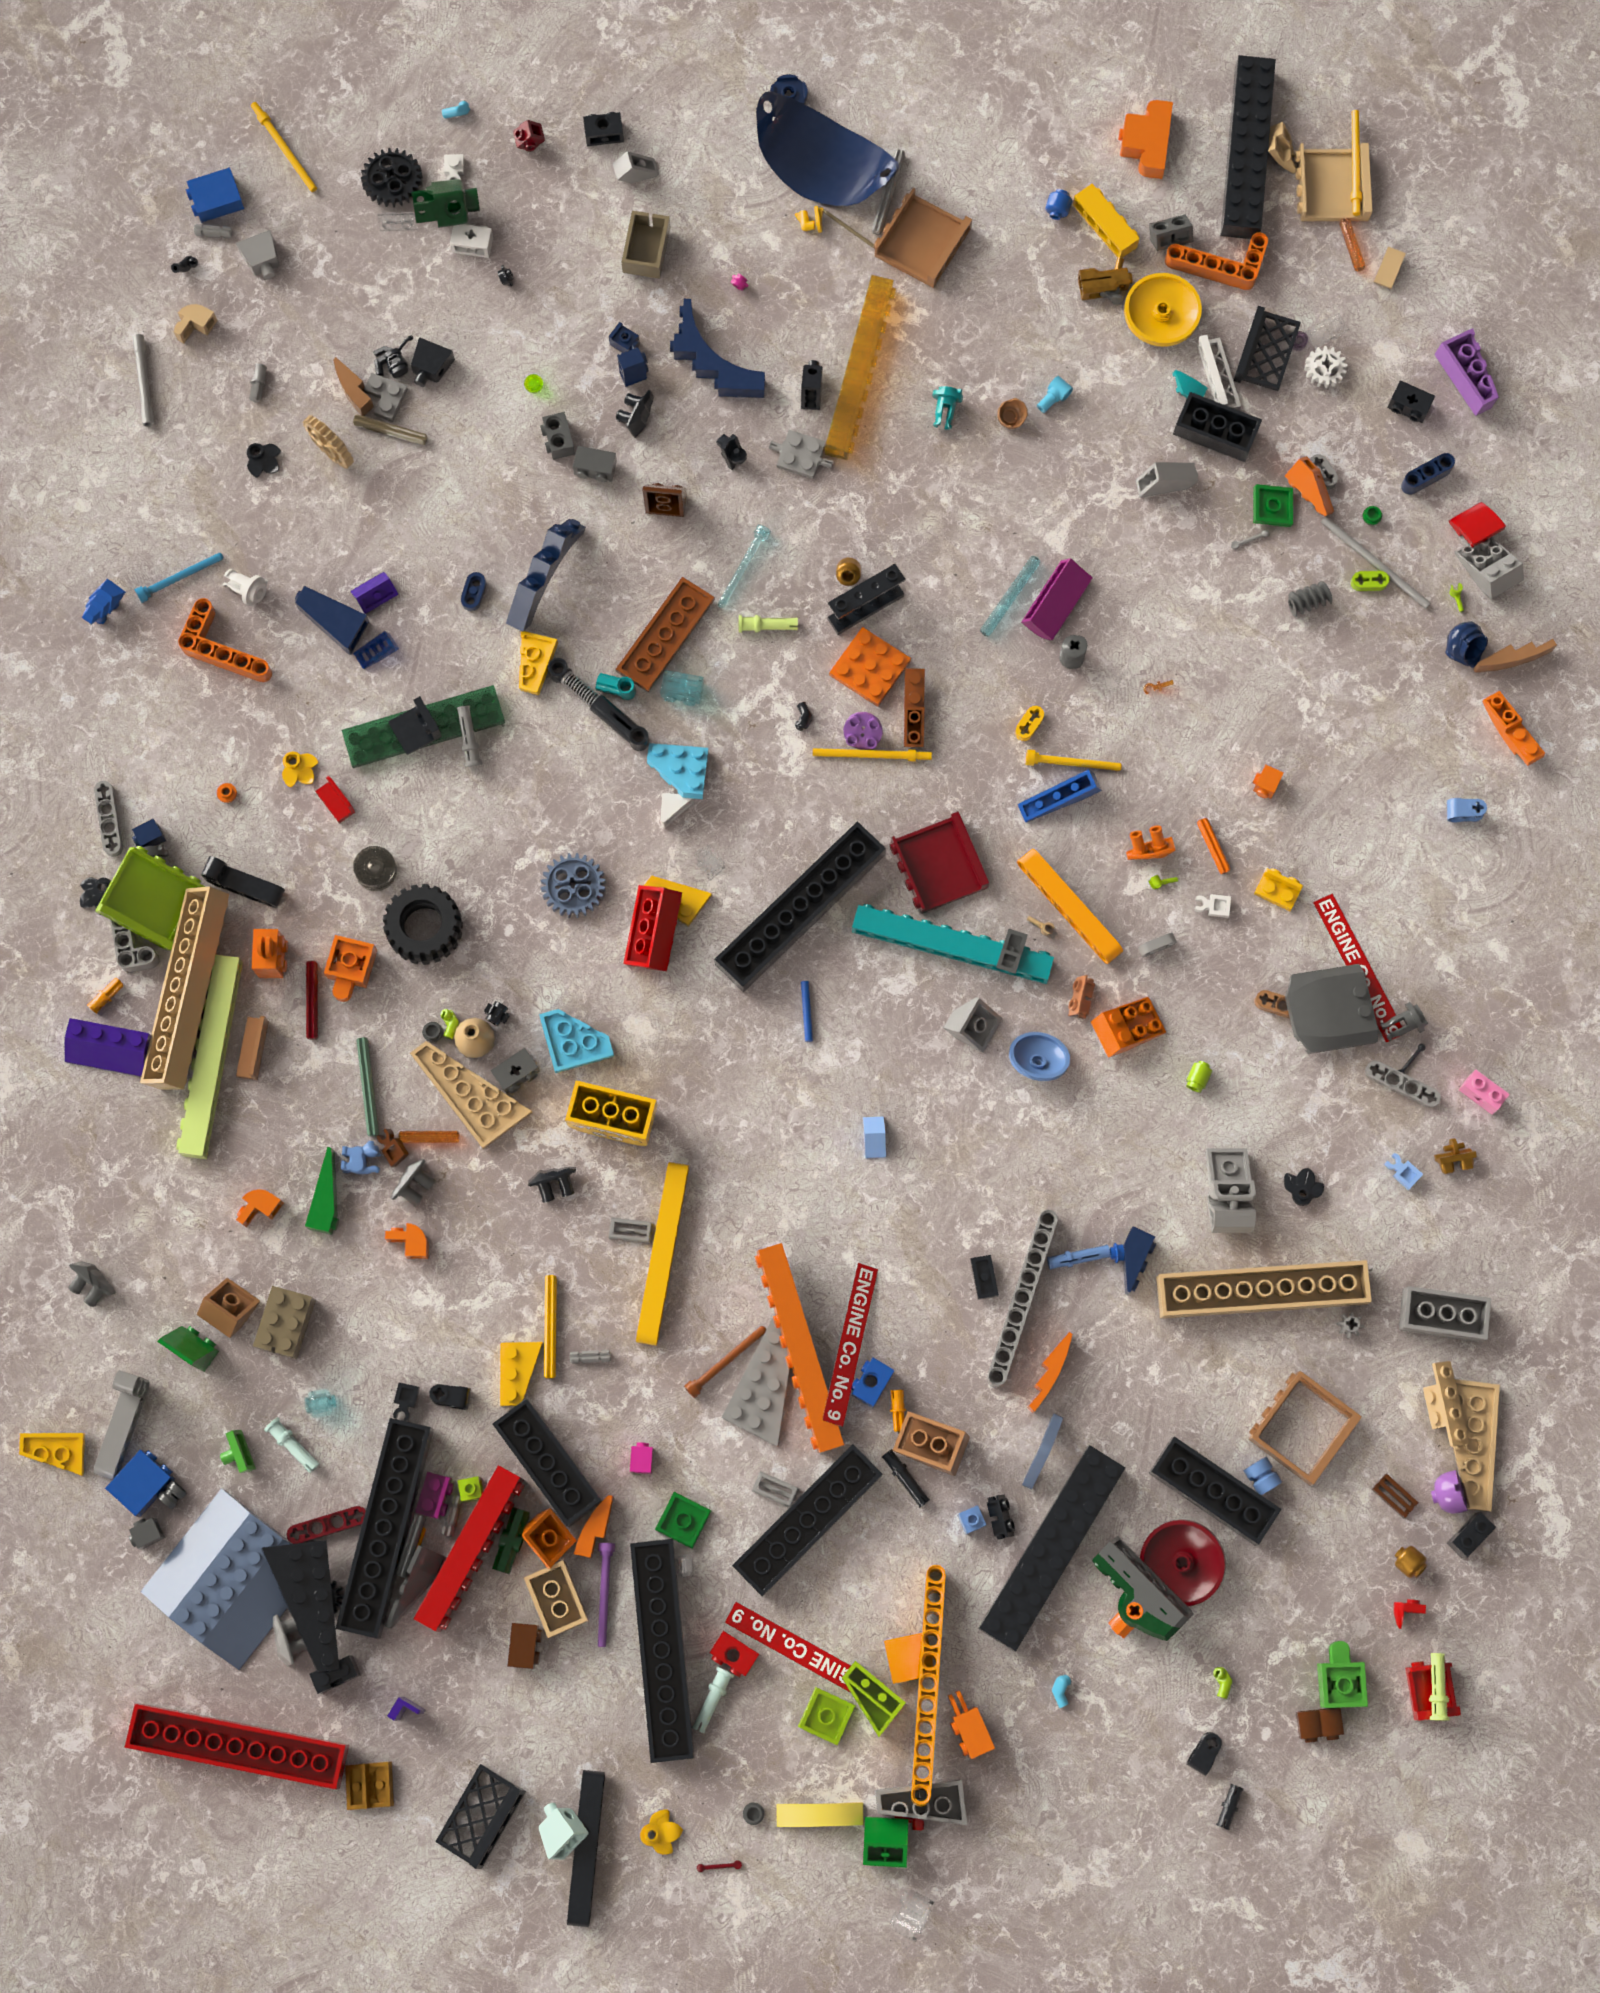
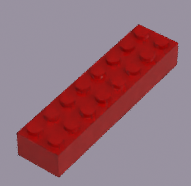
M499 1465L497 1466L414 1616V1620L436 1632H441L443 1629L446 1630L452 1620L449 1616L453 1610L459 1608L462 1602L460 1596L463 1591H468L473 1582L470 1578L475 1571L478 1572L483 1564L481 1558L484 1553H488L492 1548L494 1542L491 1540L494 1534H499L503 1528L504 1522L502 1520L505 1514L509 1515L515 1505L512 1503L515 1496H520L525 1487L523 1484L524 1479Z

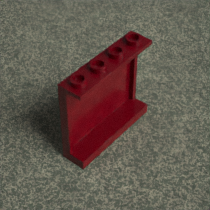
M959 811L952 813L950 818L899 838H895V836L891 838L890 850L893 856L897 855L899 860L897 862L900 873L905 874L907 879L904 880L908 891H912L914 898H912L916 910L920 909L921 914L989 887L988 878Z

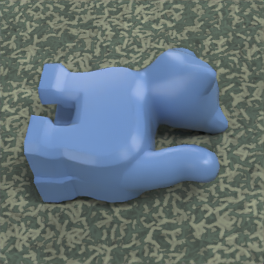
M370 1140L364 1146L352 1148L342 1146V1156L350 1157L348 1163L341 1160V1170L343 1173H355L358 1175L370 1174L372 1172L379 1173L380 1168L378 1166L367 1167L366 1157L374 1158L381 1156L379 1147L374 1141Z

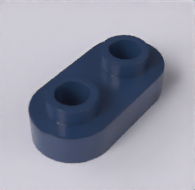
M473 572L466 579L461 595V604L467 611H475L481 605L486 588V579L483 574ZM475 582H479V583H480L479 586H474L473 584H474ZM469 600L475 601L473 604H468Z

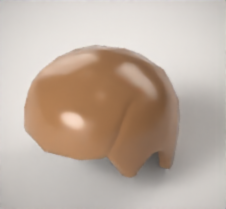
M1017 398L1004 401L997 411L998 421L1008 429L1020 427L1028 416V408L1025 403Z

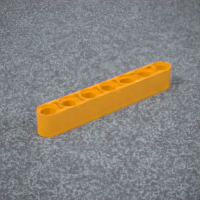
M1032 848L1017 861L1021 870L1104 963L1109 964L1123 952V948L1035 849Z

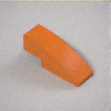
M608 1495L590 1515L577 1541L575 1555L592 1558L596 1538L605 1539L614 1499L613 1496Z

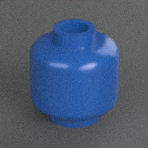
M1057 189L1051 192L1045 207L1046 212L1054 220L1065 218L1070 212L1073 200L1067 191Z

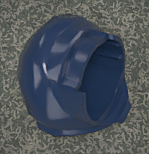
M1473 621L1460 623L1447 636L1445 654L1450 659L1473 668L1480 661L1482 653L1487 647L1488 638L1483 634L1481 627Z

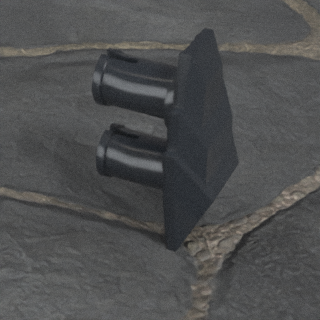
M650 390L642 397L628 393L625 396L624 403L627 406L634 407L632 413L620 409L616 414V420L626 423L634 438L646 427L654 395Z
M576 1167L553 1168L546 1171L539 1170L528 1180V1186H538L542 1203L555 1199L550 1185L552 1180H558L562 1197L570 1196L575 1193L570 1176L572 1173H575Z

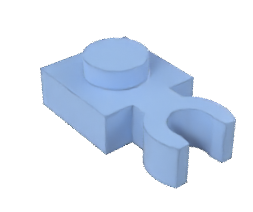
M1394 1153L1392 1158L1395 1159L1396 1163L1393 1165L1386 1161L1384 1165L1390 1170H1395L1396 1173L1393 1177L1409 1190L1423 1174L1409 1161L1403 1164L1400 1156Z

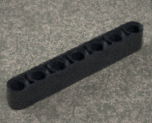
M583 1770L578 1818L589 1834L574 1849L567 1915L568 1926L589 1927L605 1781V1772Z

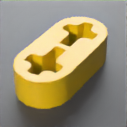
M1030 707L1017 724L1015 735L1019 740L1027 741L1034 735L1044 719V711L1041 707ZM1036 712H1038V713H1039V715H1038L1039 718L1036 717V718L1033 720V722H1031L1030 720H1031L1032 714H1035ZM1028 725L1029 734L1025 733L1024 735H1022L1021 729H1025V727Z

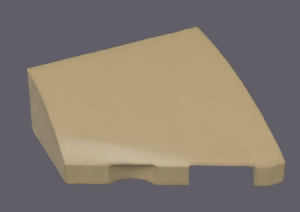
M1283 122L1271 126L1269 153L1284 169L1293 174L1296 173L1297 167L1291 159L1295 154L1289 131Z

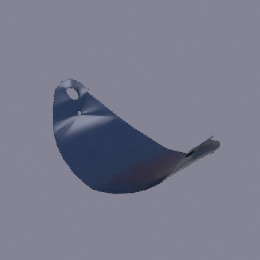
M772 91L765 92L760 97L756 108V119L761 152L770 168L782 182L800 196L821 204L834 206L858 204L867 199L876 190L885 186L898 171L899 163L884 149L813 108ZM765 101H769L772 105L770 113L764 110L763 104ZM887 169L891 170V173L888 176L880 177V174Z

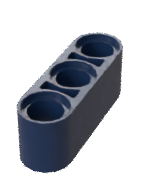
M1443 453L1409 471L1401 484L1402 491L1405 494L1412 495L1448 476L1455 464L1454 456L1449 453ZM1441 463L1447 464L1448 467L1442 466ZM1424 472H1429L1432 476H1428ZM1408 481H1413L1415 485H1411Z

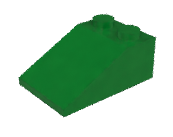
M180 1326L157 1341L185 1362L203 1372L206 1371L219 1353L214 1348L217 1344L207 1337L205 1340L198 1337L200 1332L191 1326L188 1328Z

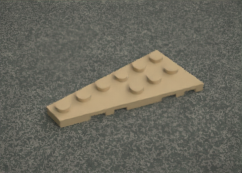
M427 1041L410 1052L411 1056L482 1149H485L533 1113L530 1109L524 1107L515 1099L509 1097Z
M1455 1379L1469 1444L1455 1446L1453 1451L1467 1506L1470 1510L1491 1512L1500 1385Z

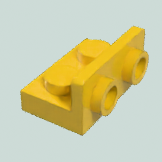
M1267 868L1254 895L1291 911L1303 885L1295 878L1283 876L1276 869Z

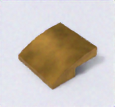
M392 1761L345 1765L347 1810L394 1806Z

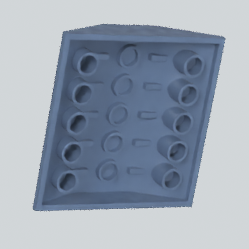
M221 1488L140 1592L197 1641L240 1670L273 1628V1616L279 1615L280 1618L288 1608L261 1548L292 1543Z

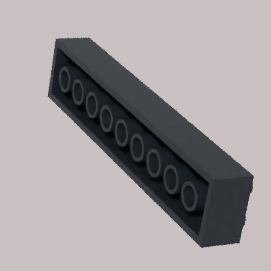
M1238 55L1220 236L1251 239L1255 233L1261 232L1276 63V59L1243 55Z
M857 821L714 959L715 966L744 993L885 856L886 848Z
M389 1418L335 1629L381 1639L397 1576L395 1571L406 1541L434 1431L431 1427Z
M1091 1445L1086 1447L979 1625V1630L1013 1652L1017 1651L1126 1467Z
M665 1539L630 1543L650 1762L693 1759L695 1754L674 1540Z

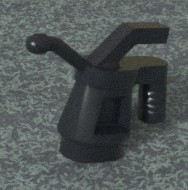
M412 335L404 339L398 348L383 346L373 351L376 357L385 353L374 360L376 375L384 376L383 364L387 363L388 371L392 374L393 378L401 377L408 372V364L401 355V350L408 341L413 340Z

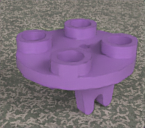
M857 712L846 720L843 732L846 743L849 746L863 750L873 749L877 746L883 735V728L880 720L873 714Z

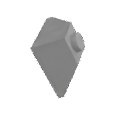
M976 997L953 1010L944 1029L956 1039L980 1052H984L1002 1017L980 998Z

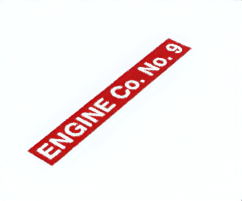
M1333 893L1314 901L1313 904L1345 965L1359 964L1363 969L1377 1026L1385 1042H1389L1386 1036L1402 1028V1025L1398 1022L1384 1030L1382 1029L1380 1023L1388 1022L1396 1014Z
M861 1263L857 1264L822 1419L842 1427L845 1421L878 1269Z
M735 1602L725 1621L726 1624L850 1692L842 1677L851 1665Z

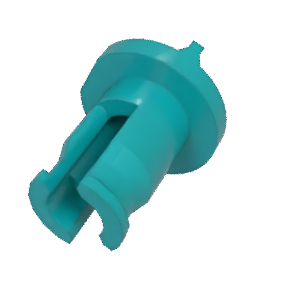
M940 386L938 390H933L932 397L937 399L936 419L933 426L938 428V425L941 424L944 407L948 408L944 429L950 430L952 429L951 421L954 418L956 403L963 401L962 389Z

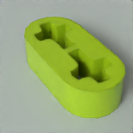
M1359 571L1351 579V586L1356 591H1381L1389 583V575L1384 571ZM1378 577H1380V579L1383 581L1382 584H1379V581H1376ZM1358 578H1361V581H1364L1362 585H1360L1357 581Z

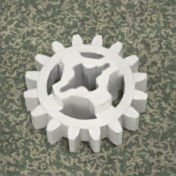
M1324 346L1322 351L1318 347L1315 352L1311 351L1306 359L1304 368L1305 371H1308L1306 377H1312L1311 383L1318 382L1317 387H1320L1321 384H1324L1325 388L1329 384L1335 387L1337 382L1341 383L1347 372L1345 370L1348 365L1344 363L1346 358H1340L1341 351L1335 353L1334 347L1328 350L1327 346Z

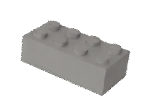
M1407 1286L1402 1291L1399 1330L1484 1342L1488 1340L1491 1298Z

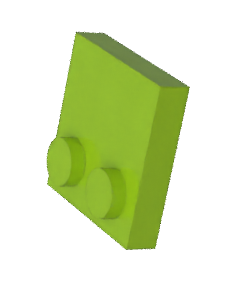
M815 1687L798 1727L838 1746L855 1705Z

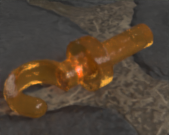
M1173 680L1163 683L1157 681L1156 685L1147 683L1143 690L1146 694H1149L1146 688L1151 686L1154 690L1159 689V691H1162L1163 687L1173 685L1174 682Z

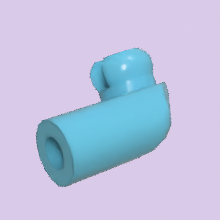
M461 101L459 106L442 109V115L444 119L467 115L470 111L469 104L466 101Z
M1068 1675L1057 1677L1052 1687V1693L1059 1708L1069 1704L1064 1694L1067 1686L1071 1684V1679Z

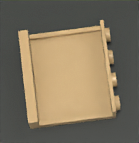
M1301 143L1299 150L1295 151V163H1298L1295 177L1296 180H1299L1296 196L1300 197V202L1297 204V214H1300L1301 221H1369L1372 214L1369 143H1361L1360 191L1362 192V201L1360 202L1359 216L1353 215V203L1351 202L1352 149H1304V144Z

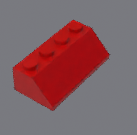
M638 886L623 964L667 972L682 892L663 887Z

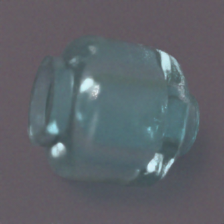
M328 1389L310 1391L308 1396L304 1398L306 1413L310 1414L313 1418L331 1415L333 1408L336 1407L335 1395H331Z

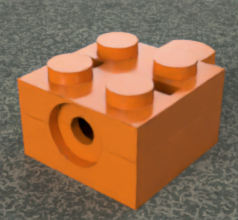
M253 929L252 970L259 978H283L284 972H287V960H284V955L288 952V941L285 940L284 935L278 929Z
M335 935L324 974L327 979L335 980L332 994L338 1001H349L352 997L354 986L367 988L378 951L374 944Z
M960 1690L955 1693L963 1709V1712L960 1713L953 1695H947L955 1712V1716L951 1717L953 1722L950 1723L954 1735H959L962 1742L959 1743L963 1755H968L970 1759H973L995 1749L978 1708L968 1709Z

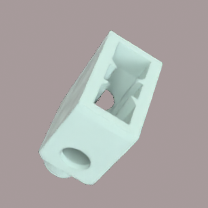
M550 1803L544 1807L547 1818L539 1825V1831L548 1859L564 1860L589 1833L572 1809L557 1808L555 1803Z

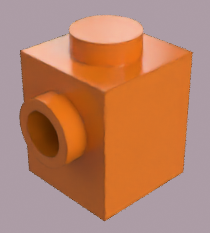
M1265 764L1261 774L1257 772L1252 782L1255 784L1253 791L1262 798L1271 799L1284 772Z

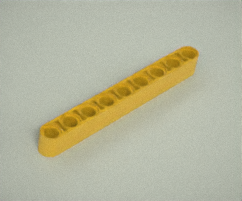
M668 1162L636 1335L637 1343L657 1346L689 1165Z

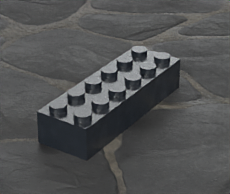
M527 1398L492 1423L568 1528L602 1502L601 1498Z
M1175 1436L1169 1440L1149 1471L1151 1476L1254 1546L1261 1543L1282 1510Z

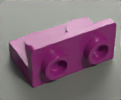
M427 1471L415 1513L440 1520L441 1516H445L448 1504L445 1503L447 1495L451 1496L454 1488V1483H451L452 1478Z

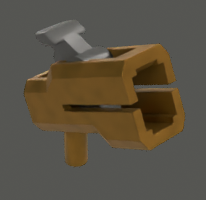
M1118 257L1115 268L1111 270L1098 271L1096 268L1079 270L1078 284L1081 299L1089 300L1107 297L1112 300L1113 304H1121L1124 297L1119 295L1120 291L1129 290V285L1133 283L1132 273H1128L1127 268H1122L1124 259Z

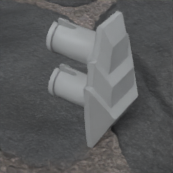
M279 1615L273 1616V1628L277 1655L288 1667L294 1664L293 1655L306 1651L307 1648L303 1639L290 1643L287 1639V1634L298 1631L294 1619L283 1622L280 1620Z

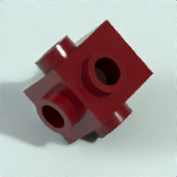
M526 120L513 131L517 148L528 152L534 151L545 141L541 123Z

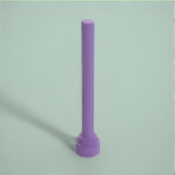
M598 1543V1551H600V1556H602L598 1647H606L610 1556H613V1552H615V1543Z

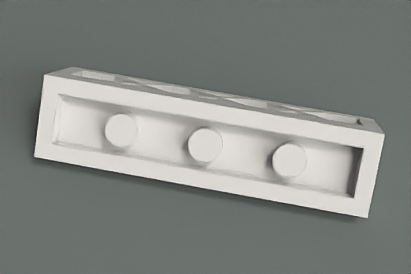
M1207 335L1200 336L1197 347L1214 401L1234 409H1240L1241 404L1221 339L1209 340ZM1217 344L1218 352L1214 355L1211 345ZM1215 361L1223 364L1224 368L1221 372L1218 371ZM1221 378L1228 381L1229 386L1227 389L1223 388ZM1226 395L1233 398L1235 404L1228 405Z

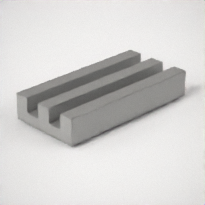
M611 1217L609 1239L650 1244L653 1223ZM615 1223L645 1226L647 1230L615 1227ZM614 1231L646 1235V1238L614 1234Z
M760 1471L752 1491L790 1508L799 1488ZM762 1477L793 1490L792 1494L762 1482ZM760 1485L790 1499L787 1502L757 1488Z

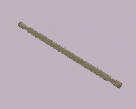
M823 211L827 216L873 248L874 244L830 212Z

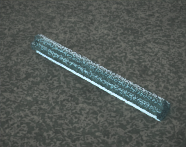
M1031 556L983 624L980 632L984 636L989 637L1035 572L1041 562L1038 557Z

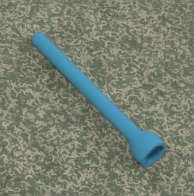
M217 553L149 587L140 586L134 590L141 603L149 600L148 598L151 597V594L221 561L223 554Z

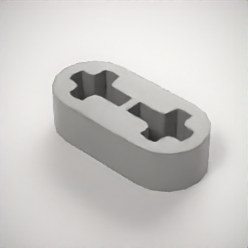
M1316 454L1312 456L1310 460L1313 463L1315 461L1322 463L1321 467L1318 465L1317 467L1320 469L1323 479L1325 480L1326 477L1328 479L1332 478L1331 483L1329 481L1325 482L1327 490L1334 488L1338 481L1335 470L1323 455Z
M1168 933L1140 945L1138 949L1142 957H1147L1175 945L1177 941L1173 933Z

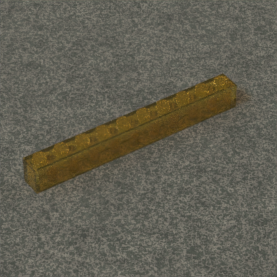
M871 275L825 445V455L848 460L849 454H853L855 443L852 442L853 437L858 436L860 425H857L858 419L863 417L864 408H862V404L867 402L869 391L866 390L867 385H871L873 380L871 370L872 367L876 368L878 356H875L876 351L881 350L883 339H880L881 333L885 334L887 327L885 318L890 316L892 305L889 304L890 299H894L896 294V288L893 287L894 280Z

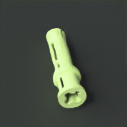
M739 615L738 630L739 633H742V631H755V633H758L760 630H798V618H760L758 615H755V617H742V615Z
M1431 1653L1432 1695L1429 1701L1432 1702V1716H1430V1720L1450 1721V1717L1447 1716V1702H1449V1698L1446 1696L1445 1654Z

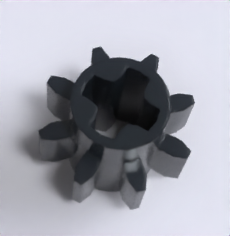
M497 1001L493 1005L488 1003L484 1010L487 1015L485 1019L496 1026H499L500 1022L506 1024L510 1017L507 1013L508 1007Z

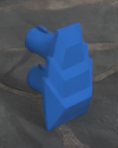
M107 578L89 597L90 600L85 605L86 609L82 618L91 625L94 622L104 624L107 620L106 615L108 613L111 614L114 609L118 608L119 602L126 591Z

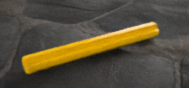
M547 1275L545 1277L544 1377L547 1379L556 1377L557 1277L555 1275Z

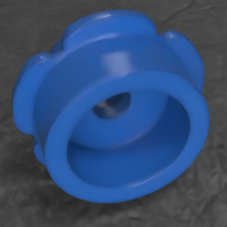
M1114 1243L1113 1247H1110V1259L1114 1260L1115 1263L1124 1261L1123 1244L1117 1245V1243Z

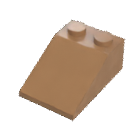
M908 1411L893 1451L936 1470L956 1476L970 1436L965 1431Z

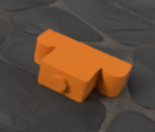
M1162 100L1150 101L1145 115L1127 113L1123 129L1119 130L1118 140L1122 141L1120 156L1140 159L1138 171L1144 177L1163 178L1173 102Z

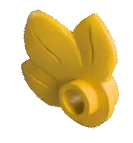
M288 752L283 758L285 768L282 772V778L285 784L290 788L297 781L303 784H312L314 782V773L311 768L318 764V760L309 753L300 755L298 752ZM296 759V764L291 765L290 761Z
M667 1809L655 1812L651 1816L649 1824L645 1825L640 1832V1839L643 1844L652 1846L657 1853L662 1855L673 1853L671 1842L677 1840L683 1832L681 1826L674 1822H669L670 1815ZM649 1831H653L655 1833V1837L653 1839H650L648 1837Z

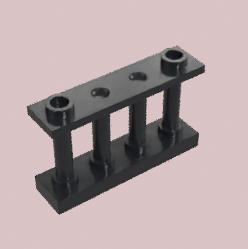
M893 564L829 601L828 605L834 613L828 616L827 620L837 635L903 598L904 592L899 584L906 581L905 577L897 565Z

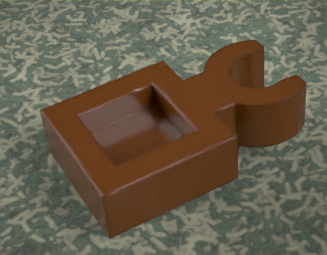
M384 1129L386 1138L384 1135H378L377 1140L379 1143L384 1144L385 1147L381 1151L390 1166L396 1167L409 1153L400 1138H394V1133L391 1129Z

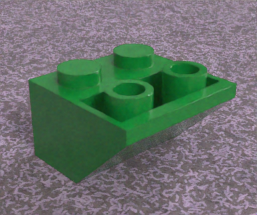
M865 1816L863 1865L907 1868L908 1819Z

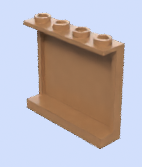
M913 188L910 193H906L902 200V206L900 209L897 208L892 217L893 220L891 223L886 224L883 236L877 238L873 248H875L876 258L934 288L970 232L972 219L967 216L963 220L916 196V189Z

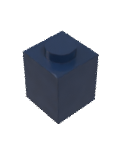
M154 818L132 829L135 835L132 839L136 846H157L166 841Z

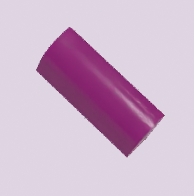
M1071 558L1061 560L1021 623L1039 637L1053 640L1093 577Z

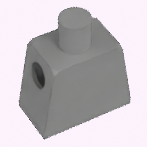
M270 230L236 243L241 256L254 275L262 273L265 279H271L275 276L273 269L279 266V261Z

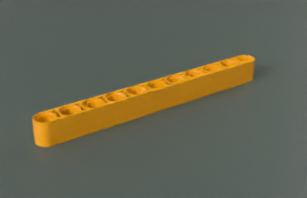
M940 1565L929 1567L926 1573L911 1788V1800L919 1807L929 1803L932 1789L946 1577L945 1570ZM937 1571L941 1574L942 1578L939 1581H933L930 1578V1574ZM931 1593H937L940 1596V1600L934 1603L929 1600L928 1596ZM930 1614L938 1616L939 1621L936 1624H930L927 1621V1617ZM928 1636H934L937 1639V1644L930 1646L926 1643L925 1639ZM928 1657L936 1661V1665L932 1668L924 1664V1660ZM926 1679H931L935 1684L930 1690L925 1689L922 1685ZM922 1702H931L933 1709L929 1712L922 1710ZM928 1723L932 1728L931 1732L928 1734L922 1733L919 1729L920 1725ZM921 1745L928 1746L930 1749L929 1755L921 1756L918 1753V1748ZM921 1767L926 1768L929 1772L928 1777L925 1779L919 1778L916 1774V1771ZM924 1790L927 1793L926 1800L918 1801L915 1798L916 1791Z

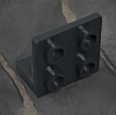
M420 696L413 700L415 703L414 708L388 722L406 755L442 737L438 726Z

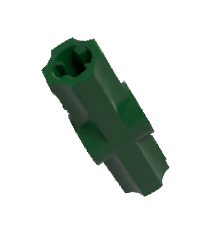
M512 1508L506 1529H503L500 1536L499 1549L492 1569L506 1574L511 1573L516 1555L523 1544L524 1538L522 1533L529 1520L530 1512Z

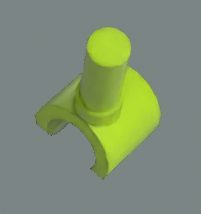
M1458 583V590H1454L1453 585H1451L1449 594L1455 598L1459 612H1463L1464 608L1460 596L1463 586L1461 583Z
M1155 875L1148 882L1153 889H1158L1165 884L1178 882V878L1173 877L1161 880L1158 875Z

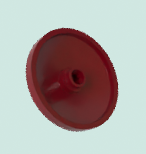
M1179 1519L1160 1525L1146 1538L1140 1553V1559L1187 1606H1194L1209 1599L1218 1590L1224 1579L1226 1559L1223 1547L1212 1531L1195 1521Z

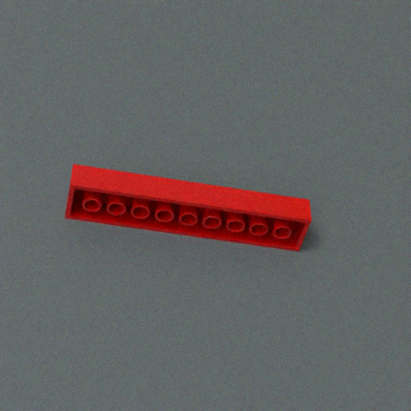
M137 1703L134 1704L124 1748L336 1790L340 1789L349 1744Z

